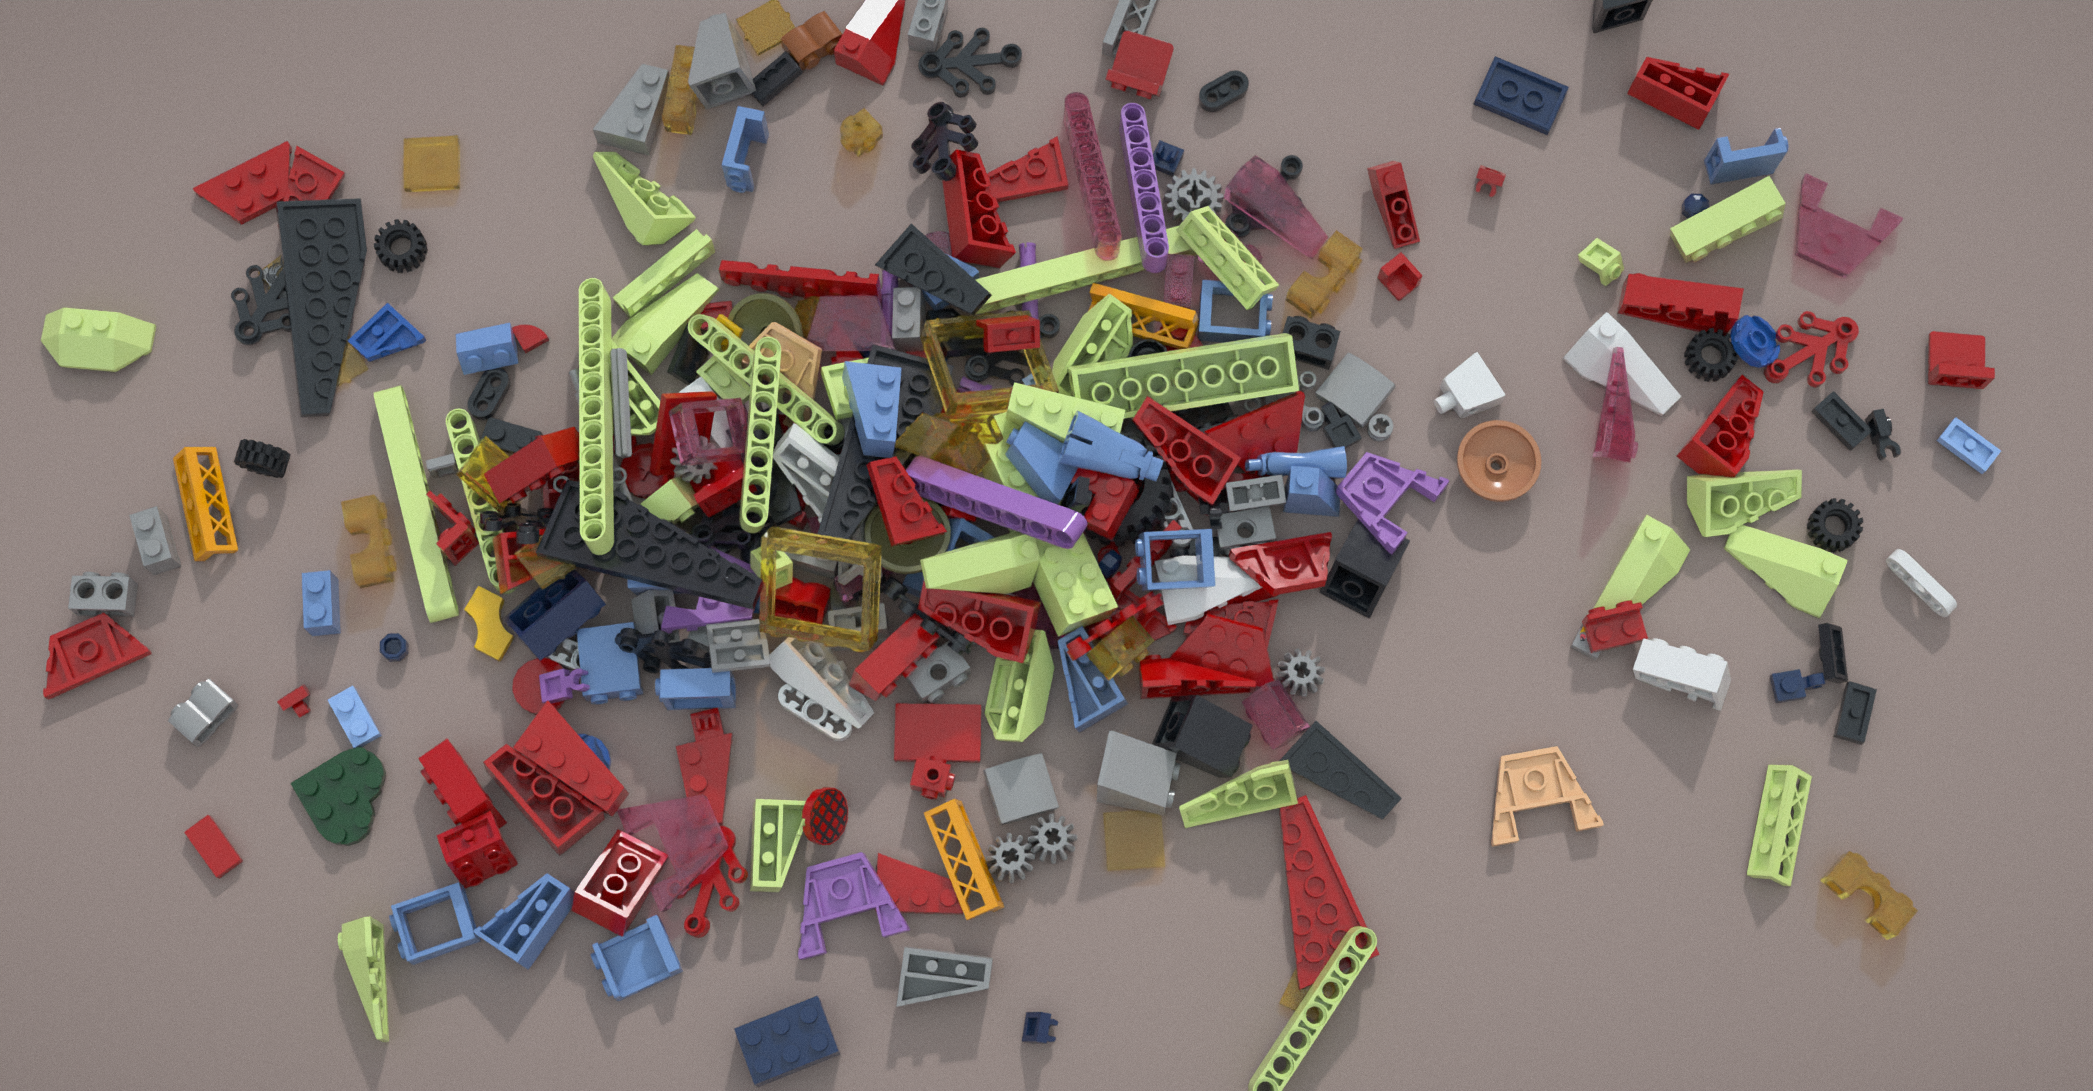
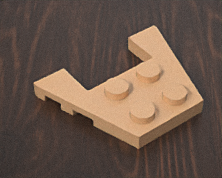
M772 322L749 347L755 351L757 342L763 337H773L778 340L781 345L780 373L814 400L822 349L777 322ZM769 348L760 350L764 357L770 358L774 356L773 351ZM748 355L742 359L741 365L743 369L749 366L750 359ZM763 375L762 378L770 382V377ZM789 390L785 391L786 393L791 395V392ZM810 407L806 408L803 413L805 421L810 420L812 417ZM786 416L783 422L788 427L795 423L788 416Z
M1558 746L1505 755L1499 758L1491 839L1492 847L1517 843L1519 841L1513 812L1570 803L1576 832L1604 826L1603 820L1600 815H1597L1590 804L1592 802L1586 793L1584 794L1579 786L1575 774Z

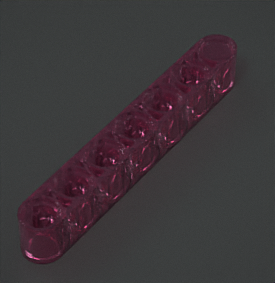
M1073 92L1065 98L1063 120L1095 253L1100 259L1111 261L1117 258L1120 253L1121 229L1089 100L1083 93Z

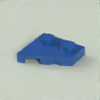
M387 303L348 342L367 361L371 362L423 344L426 338Z

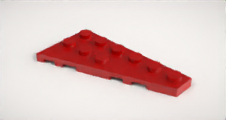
M721 260L719 273L721 280L731 286H740L742 284L750 286L753 290L759 292L770 290L787 298H792L793 296L802 297L810 303H820L821 301L830 303L831 306L838 309L849 307L857 309L858 312L866 315H872L873 313L881 314L882 293L879 274L870 273L869 278H861L857 276L856 272L846 271V274L843 276H837L835 272L828 269L790 266L789 271H782L778 269L777 265L767 264V267L764 269H759L758 266L750 262Z
M1306 795L1297 799L1298 804L1279 808L1299 990L1313 985L1346 933L1352 927L1362 926L1367 928ZM1364 932L1359 933L1355 938L1356 946L1362 948L1367 943V936ZM1377 947L1374 949L1368 960L1380 955L1377 950ZM1348 957L1340 960L1339 969L1341 972L1351 967V961Z

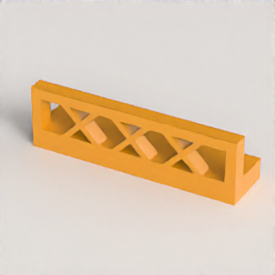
M1092 284L1089 292L1092 298L1089 310L1108 294H1111L1132 310V314L1138 320V322L1132 324L1133 336L1142 339H1154L1163 345L1178 349L1190 348L1199 324L1196 311L1100 284ZM1152 321H1158L1163 326V329L1150 333L1147 332L1144 325ZM1177 328L1188 330L1184 342L1173 339L1170 332Z
M184 447L173 457L194 561H206L213 554L235 553L238 551L216 447ZM197 455H208L210 461V468L208 470L198 463ZM205 479L215 485L216 493L213 496L204 489L203 481ZM211 504L221 512L222 518L219 522L209 514L208 508ZM217 530L226 537L227 545H216L214 533Z
M953 799L924 812L966 920H971L989 911L995 912L1004 908L962 801ZM946 810L951 819L947 831L937 828L933 816ZM953 827L957 835L952 834ZM939 832L945 834L943 840ZM950 837L958 839L962 846L957 858L947 853L946 845ZM964 854H965L966 859H967L968 862L962 860ZM950 859L956 861L954 867ZM961 863L969 866L972 871L968 885L960 882L956 875ZM975 881L979 889L973 887ZM961 886L967 888L966 891H965V894H964V892H963ZM971 890L981 894L985 906L973 911L970 910L967 900Z

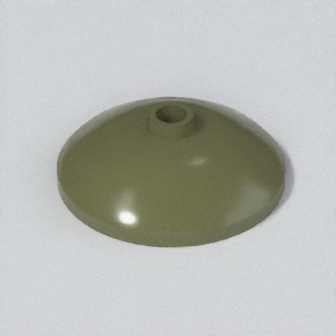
M759 293L747 296L734 306L728 316L729 320L744 330L741 340L748 346L772 322H777L803 338L802 325L793 307L784 299L773 294Z
M921 497L932 508L931 513L938 523H942L947 530L945 534L914 541L909 545L901 544L891 547L879 505H877L870 513L865 525V542L873 559L882 567L892 572L914 574L922 572L921 559L945 553L949 547L951 530L949 520L938 504Z

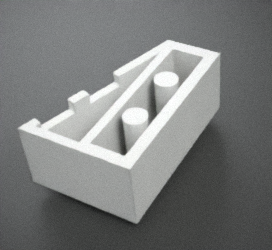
M793 423L777 442L773 452V459L789 481L796 485L803 495V500L812 507L818 516V521L821 523L840 457Z
M1653 638L1652 641L1643 639L1633 667L1635 679L1669 692L1671 688L1688 693L1687 699L1696 701L1697 697L1713 702L1712 708L1719 711L1722 709L1731 682L1728 662L1724 661L1723 657L1716 654H1708L1707 656L1698 654L1694 649L1687 646H1680V648L1669 646L1666 641Z

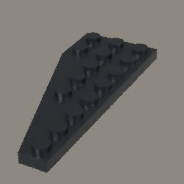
M361 198L276 202V212L300 417L329 416L367 253Z
M873 344L867 364L901 368L896 442L892 457L896 456L904 467L941 416L954 366ZM853 414L816 538L817 541L843 548L878 503L866 465L873 461L886 459L884 457L863 455Z
M567 479L537 548L536 554L538 558L755 609L764 586L761 578L735 562L731 563L720 556L719 552L705 547L699 543L698 539L667 520L658 518L650 513L646 507L641 504L637 505L629 500L628 496L619 491L613 490V547L603 555L592 553L580 534V482Z

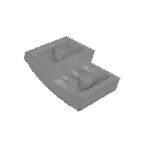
M1348 352L1315 393L1319 400L1325 403L1332 402L1342 417L1348 414L1353 423L1363 428L1396 386L1378 370Z
M764 619L706 624L712 673L770 667Z
M1042 753L1012 760L983 770L999 825L1025 820L1029 816L1054 811L1059 808Z

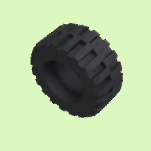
M1120 433V434H1122V435H1124V436L1130 438L1128 434ZM1137 436L1133 440L1143 445L1147 452H1153L1152 456L1163 460V464L1156 481L1147 478L1143 479V493L1139 500L1129 508L1113 540L1087 528L1084 530L1086 536L1092 540L1098 538L1101 544L1109 545L1110 541L1115 542L1116 546H1125V541L1128 540L1135 544V540L1139 539V534L1155 532L1153 528L1156 525L1161 527L1166 521L1164 514L1170 513L1172 507L1170 499L1174 495L1171 484L1172 479L1163 457L1158 455L1155 447L1151 444L1146 445L1144 439ZM1088 507L1082 509L1081 515H1085Z

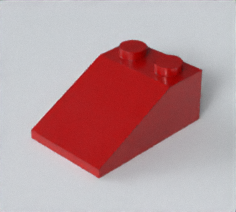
M618 829L576 889L571 911L623 937L640 911L669 855Z

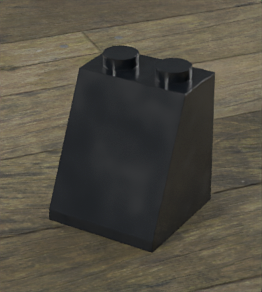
M1594 0L1593 33L1644 20L1653 0Z
M1358 519L1331 567L1325 586L1321 588L1319 593L1370 619L1410 540L1405 538L1391 555Z
M1198 695L1177 696L1171 698L1152 745L1177 753L1176 760L1219 778L1232 777L1239 768V758L1243 748L1248 745L1251 739L1250 731L1253 725Z

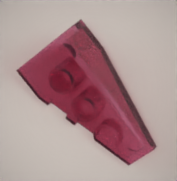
M1257 155L1246 162L1226 186L1224 199L1310 259L1315 257L1327 241L1328 236L1279 171Z
M1615 347L1612 351L1593 457L1630 463L1631 458L1636 457L1638 442L1634 441L1635 428L1624 350L1622 347Z

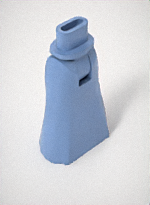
M1077 410L1068 429L1058 463L1122 478H1138L1140 480L1147 478L1156 481L1163 460L1153 457V452H1147V449L1137 441L1114 431L1096 419Z
M1341 446L1305 453H1265L1258 455L1257 459L1245 460V470L1257 471L1259 476H1264L1265 473L1270 476H1288L1291 466L1320 468L1330 479L1346 478L1347 459L1345 447Z

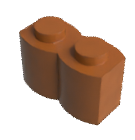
M823 11L808 19L803 25L787 32L781 38V45L783 50L792 57L802 70L812 69L820 62L822 57L834 55V49L842 33L827 13Z

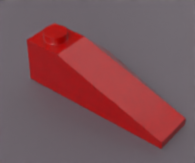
M1741 375L1676 457L1698 474L1734 478L1749 459L1750 441L1754 437L1755 431L1753 428L1755 419L1759 415L1764 391L1744 375Z

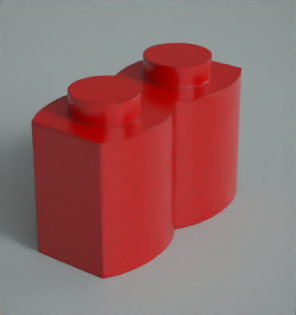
M793 577L792 583L770 592L767 612L782 619L794 618L806 625H822L830 605L831 589L820 583H804Z

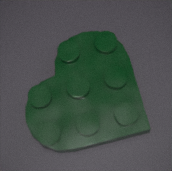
M357 747L339 753L290 784L318 832L327 841L336 845L351 846L361 842L370 833L373 816H375L372 802L382 792L381 789L384 785L386 771L383 763L374 753L367 751L365 748Z

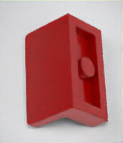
M1022 315L976 320V326L984 329L985 352L1040 348V320Z

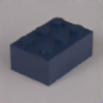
M565 565L502 620L541 661L544 657L553 654L557 646L566 638L574 636L578 632L579 627L588 619L596 617L606 603L586 579L570 565Z
M818 995L734 1028L756 1087H761L841 1055Z

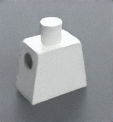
M1476 352L1443 379L1440 385L1443 395L1434 399L1433 402L1440 414L1453 408L1460 418H1465L1500 405L1505 397V393L1478 352Z

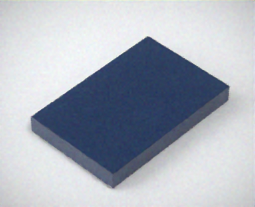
M1495 56L1476 96L1474 105L1548 135L1569 87Z

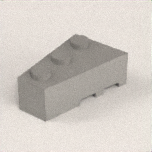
M642 64L593 128L597 143L645 155L650 154L672 86L668 70Z
M910 946L904 947L896 1007L989 989L993 957Z

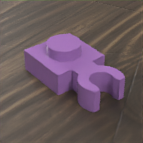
M578 668L570 673V670L560 669L539 675L542 703H546L548 700L552 704L573 698L572 690L580 692L589 690V685L579 684L580 677L588 675V671Z

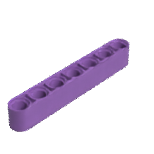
M1128 103L1121 109L1119 132L1141 261L1146 271L1159 273L1166 267L1169 244L1146 114L1141 105Z
M915 457L906 469V472L915 483L916 491L921 497L1065 549H1071L1087 527V520L1077 511L926 457Z

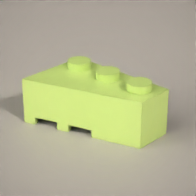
M755 799L753 804L750 891L779 892L781 890L803 832L802 826H805L802 810L806 801Z

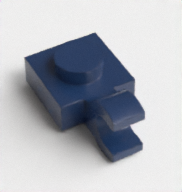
M1800 669L1770 675L1776 703L1804 699L1806 697L1805 690L1822 688V685L1826 684L1823 673L1802 677Z

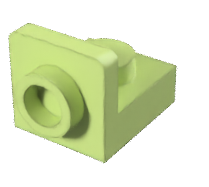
M1598 238L1578 254L1579 262L1598 273L1601 284L1604 286L1617 279L1624 271L1621 253Z

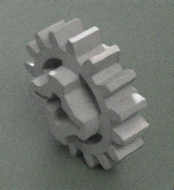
M1193 168L1190 175L1185 170H1182L1181 178L1175 175L1172 177V184H1167L1166 192L1168 193L1165 194L1164 202L1168 203L1166 207L1167 212L1174 211L1173 220H1177L1180 217L1183 222L1191 211L1209 206L1215 214L1216 212H1221L1222 204L1220 203L1223 202L1224 194L1220 193L1222 189L1221 184L1214 185L1215 176L1208 179L1206 178L1207 171L1204 170L1201 175H1198L1196 169ZM1192 191H1194V196H1196V205H1194V200H1192Z

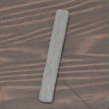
M616 348L610 351L615 456L628 458L632 455L627 351L622 348Z

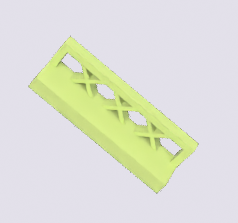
M1209 206L1191 211L1176 229L1180 236L1247 310L1253 308L1263 295L1275 291L1279 286L1274 278Z
M696 229L613 297L614 302L629 318L633 317L654 303L714 254L715 249L712 239L707 234L703 236Z
M1768 765L1747 875L1752 878L1771 879L1782 886H1791L1812 779L1811 775L1793 765ZM1797 778L1800 779L1798 792L1796 788ZM1792 806L1794 810L1793 819L1790 814ZM1786 834L1789 838L1788 846H1786L1785 843ZM1781 862L1783 864L1782 876L1779 874Z

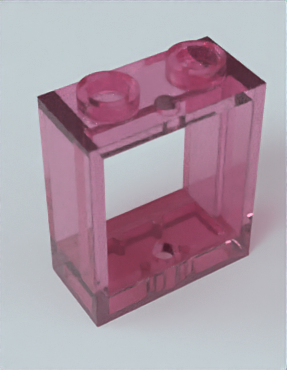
M741 398L680 403L669 411L681 466L741 460L745 457L747 412L743 407ZM726 410L734 447L702 450L694 413Z

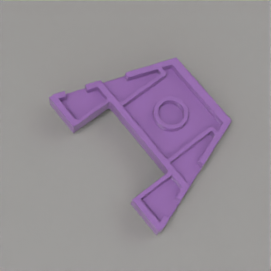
M1366 452L1347 474L1346 478L1338 485L1335 493L1388 553L1392 555L1404 541L1408 532L1387 520L1385 516L1409 487L1435 502L1447 488L1449 480L1443 477H1439L1438 480L1426 476V472L1416 469L1414 472L1402 468L1398 462Z
M710 547L719 552L720 556L731 563L735 562L756 575L750 568V564ZM699 597L696 610L666 606L661 631L670 634L672 630L686 628L687 631L698 630V627L706 626V624L752 620L754 610Z
M860 852L807 867L803 905H805L804 916L800 930L802 934L801 946L798 950L800 960L827 954L821 929L822 923L876 909L882 937L886 938L910 931L907 922L865 853Z

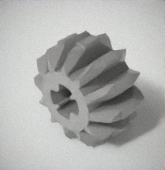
M689 435L687 441L679 439L680 448H672V452L677 454V456L670 460L671 464L677 465L673 470L674 473L679 476L682 475V480L686 482L693 480L695 483H701L702 476L706 479L711 478L709 470L718 469L713 464V461L720 458L718 454L713 453L716 446L711 442L708 443L707 438L703 436L697 438L695 435Z
M1295 649L1294 657L1290 653H1286L1284 655L1286 662L1279 661L1277 667L1282 671L1277 673L1276 678L1285 680L1280 686L1283 690L1289 686L1292 688L1290 691L1291 696H1294L1296 691L1300 690V695L1304 698L1307 696V689L1314 694L1318 690L1316 684L1322 685L1324 679L1319 675L1325 672V667L1317 666L1321 661L1320 657H1315L1313 660L1310 659L1312 653L1310 650H1307L1305 656H1302L1300 649ZM1299 668L1305 670L1303 678L1297 677Z
M1049 814V823H1046L1042 817H1039L1038 823L1041 828L1032 825L1030 831L1036 836L1028 837V843L1037 844L1031 849L1032 854L1042 851L1040 855V861L1042 862L1046 860L1047 855H1051L1052 864H1056V855L1058 854L1063 861L1067 860V854L1064 850L1069 852L1075 851V847L1069 842L1077 841V835L1068 834L1074 829V825L1071 823L1063 827L1065 823L1064 816L1059 818L1058 823L1054 822V814ZM1052 833H1056L1059 843L1056 844L1054 841V845L1048 844L1046 835L1049 834L1051 836Z
M1007 833V842L1005 843L999 836L995 838L999 848L993 845L988 846V851L994 855L987 856L986 863H995L989 868L990 874L1000 870L998 881L1001 882L1005 875H1009V883L1013 884L1014 874H1017L1021 880H1024L1025 874L1022 869L1032 872L1033 866L1027 862L1035 860V854L1026 853L1032 848L1031 843H1026L1021 847L1023 836L1019 835L1016 841L1012 842V834ZM1011 852L1015 853V859H1018V861H1011L1010 864H1006L1005 857L1003 856H1009Z

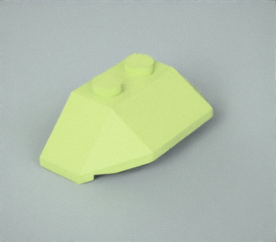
M1108 294L1085 313L1054 360L1050 388L1057 393L1072 396L1067 367L1127 358L1133 346L1132 310L1114 296Z
M61 308L46 315L41 342L60 367L117 372L141 356L152 352L156 325L119 312Z
M611 339L612 349L618 348ZM627 359L631 436L651 435L656 432L660 400ZM612 405V425H613V405Z
M1035 630L1024 663L999 657L996 658L984 714L994 732L995 739L998 741L1023 742L1044 721L1055 667L1047 637L1043 630Z

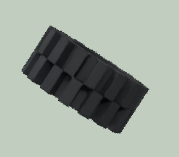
M399 219L394 220L395 225H391L390 222L385 223L387 228L384 230L380 227L378 230L380 236L375 235L374 238L376 241L374 248L382 264L385 267L387 266L390 271L396 269L398 273H403V269L411 272V266L413 265L417 269L420 266L418 261L424 262V253L427 254L428 251L426 240L420 229L414 223L410 225L408 220H403V223H401ZM399 238L410 240L411 246L406 253L396 255L391 252V245L395 240Z
M1709 328L1707 332L1705 329L1701 330L1698 335L1696 334L1686 347L1687 350L1684 353V357H1687L1685 365L1691 366L1688 371L1691 374L1694 371L1698 373L1695 376L1697 379L1704 376V381L1709 382L1713 378V382L1720 378L1726 377L1733 369L1738 360V357H1736L1738 354L1729 340L1731 338L1729 333L1723 336L1724 330L1718 329L1717 332H1714V328ZM1706 346L1715 347L1721 353V361L1716 364L1706 362L1701 354L1702 349Z
M251 439L240 440L234 463L240 468L256 472L259 475L264 474L268 477L283 478L290 459V453L282 450V448L273 447L271 444H264L261 441L256 442Z
M1836 498L1830 499L1828 502L1827 500L1822 502L1808 519L1810 522L1807 524V529H1811L1808 535L1809 538L1814 536L1815 540L1813 543L1815 545L1820 543L1822 545L1820 549L1826 550L1830 548L1829 552L1834 553L1837 550L1839 552L1844 551L1856 542L1860 537L1859 534L1863 531V527L1860 526L1863 523V517L1858 518L1860 514L1858 509L1856 511L1851 509L1854 504L1850 502L1848 505H1845L1846 500L1840 499L1836 502ZM1830 516L1839 517L1845 524L1844 533L1841 535L1831 534L1825 526L1826 518Z

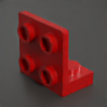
M1930 332L1928 352L1929 385L1984 389L1995 379V368L1985 367L1984 336Z
M734 446L718 454L720 458L713 461V464L718 469L709 470L711 478L706 479L702 476L701 483H695L693 480L689 481L695 492L693 495L698 505L708 518L741 500L744 464ZM754 484L749 486L751 493L757 491Z
M429 491L426 493L427 497L436 509L454 525L452 528L449 527L441 533L436 545L446 558L456 566L479 544L475 537L476 530L471 525L472 523L461 512L458 513L441 493L436 496Z
M491 811L436 835L446 864L464 888L480 885L484 880L497 874L506 873L512 867L518 865L517 859L503 840L495 816Z

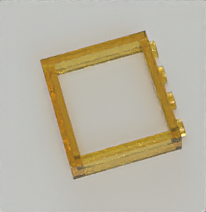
M1013 310L996 314L985 313L976 316L962 315L956 318H936V320H927L925 322L920 339L948 419L1005 413L1008 409L1013 387L956 393L939 342L948 341L952 337H964V339L983 338L984 329L976 326V320L1022 315L1032 317L1030 310L1016 312ZM1041 340L1040 348L1023 349L1035 381L1034 385L1027 386L1059 393Z
M771 526L761 537L760 578L764 586L760 594L759 632L769 633L773 637L786 636L796 638L800 642H819L828 647H847L856 652L869 651L878 640L882 545ZM776 551L863 565L861 631L775 616Z

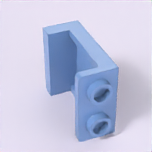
M741 106L737 107L722 161V169L727 187H730L735 192L744 193L745 191L753 192L754 190L750 166L744 164L751 141L767 144L769 130L764 111Z
M1781 128L1773 130L1764 146L1735 151L1731 150L1728 136L1717 138L1704 159L1710 184L1773 174L1789 148L1786 136L1782 135Z
M634 622L578 630L577 640L580 669L588 671V675L581 676V683L590 686V689L582 692L586 701H591V704H605L608 702V699L612 698L630 701L636 699L637 695L643 694L638 656L635 653L622 651L615 643V637L620 633L621 629H635Z
M658 915L646 919L647 923L627 931L623 937L618 935L601 944L598 942L592 944L595 952L590 955L596 969L602 968L606 979L602 980V984L608 997L613 995L617 1001H620L683 972L661 918Z

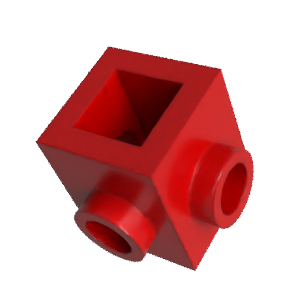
M930 756V760L917 757L910 782L911 790L921 792L920 796L928 799L937 800L938 796L945 798L946 791H952L955 774L951 773V765L946 764L947 760L941 757ZM932 776H937V777H938V778L935 779V780H930V778H931Z

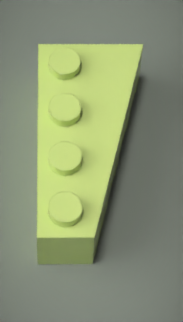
M1768 176L1670 228V237L1685 263L1691 260L1697 262L1706 257L1709 252L1717 248H1724L1741 237L1783 219L1786 203L1772 179Z
M1014 382L1005 419L1019 426H1022L1026 421L1064 443L1071 421L1077 410L1118 433L1121 431L1125 410Z

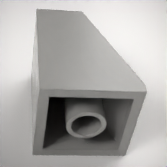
M726 13L712 15L708 19L700 21L688 83L706 110L756 91L742 37Z
M1109 730L1097 784V802L1165 816L1166 807L1172 808L1175 791L1170 790L1172 780H1178L1181 764L1176 763L1177 753Z

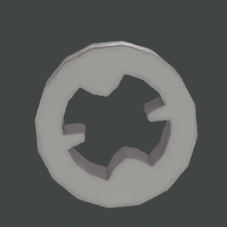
M1376 414L1369 421L1367 427L1368 435L1374 441L1381 442L1387 440L1393 431V421L1387 415ZM1377 422H1381V426L1383 424L1387 426L1384 433H1379L1380 430L1377 432L1374 430Z

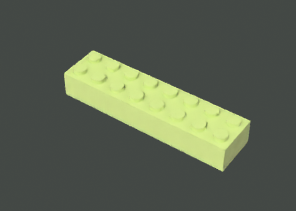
M1287 333L1067 367L1072 397L1124 409L1123 419L1134 417L1147 396L1169 411L1299 391L1292 335Z
M1007 412L974 422L965 437L985 479L1038 497L1005 455L1010 446L1006 443L1007 438L1013 428L1019 430L1021 426L1005 419ZM1082 533L1071 549H1065L1036 538L1040 562L1034 575L1033 583L1058 636L1072 632L1081 626L1085 627L1105 620L1118 608L1084 533Z

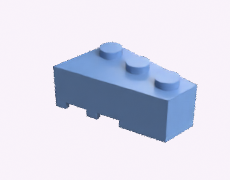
M845 361L842 380L848 393L849 405L855 418V426L863 455L891 458L896 442L901 368Z
M1083 626L1058 640L1074 725L1079 733L1128 705L1126 698L1092 641L1089 642L1092 650L1072 661L1067 651L1069 649L1066 646L1068 643L1080 636L1083 641L1089 638Z
M547 873L518 895V899L511 905L495 913L496 916L472 932L529 970L572 909L575 892Z

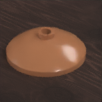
M1492 420L1475 426L1465 435L1457 452V468L1464 484L1473 493L1486 500L1505 502L1523 496L1533 487L1541 470V454L1536 441L1525 429L1512 422ZM1497 463L1500 466V470H1494L1491 464Z

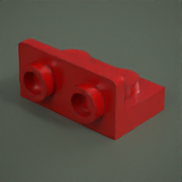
M1632 600L1616 604V608L1605 610V607H1597L1589 610V614L1582 620L1591 653L1642 642L1643 639H1648L1640 613L1643 608L1642 603L1633 604Z

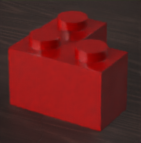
M1078 468L1071 484L1079 476L1090 479L1089 490L1092 491V502L1084 515L1087 520L1086 528L1113 540L1139 492L1135 481L1107 473Z

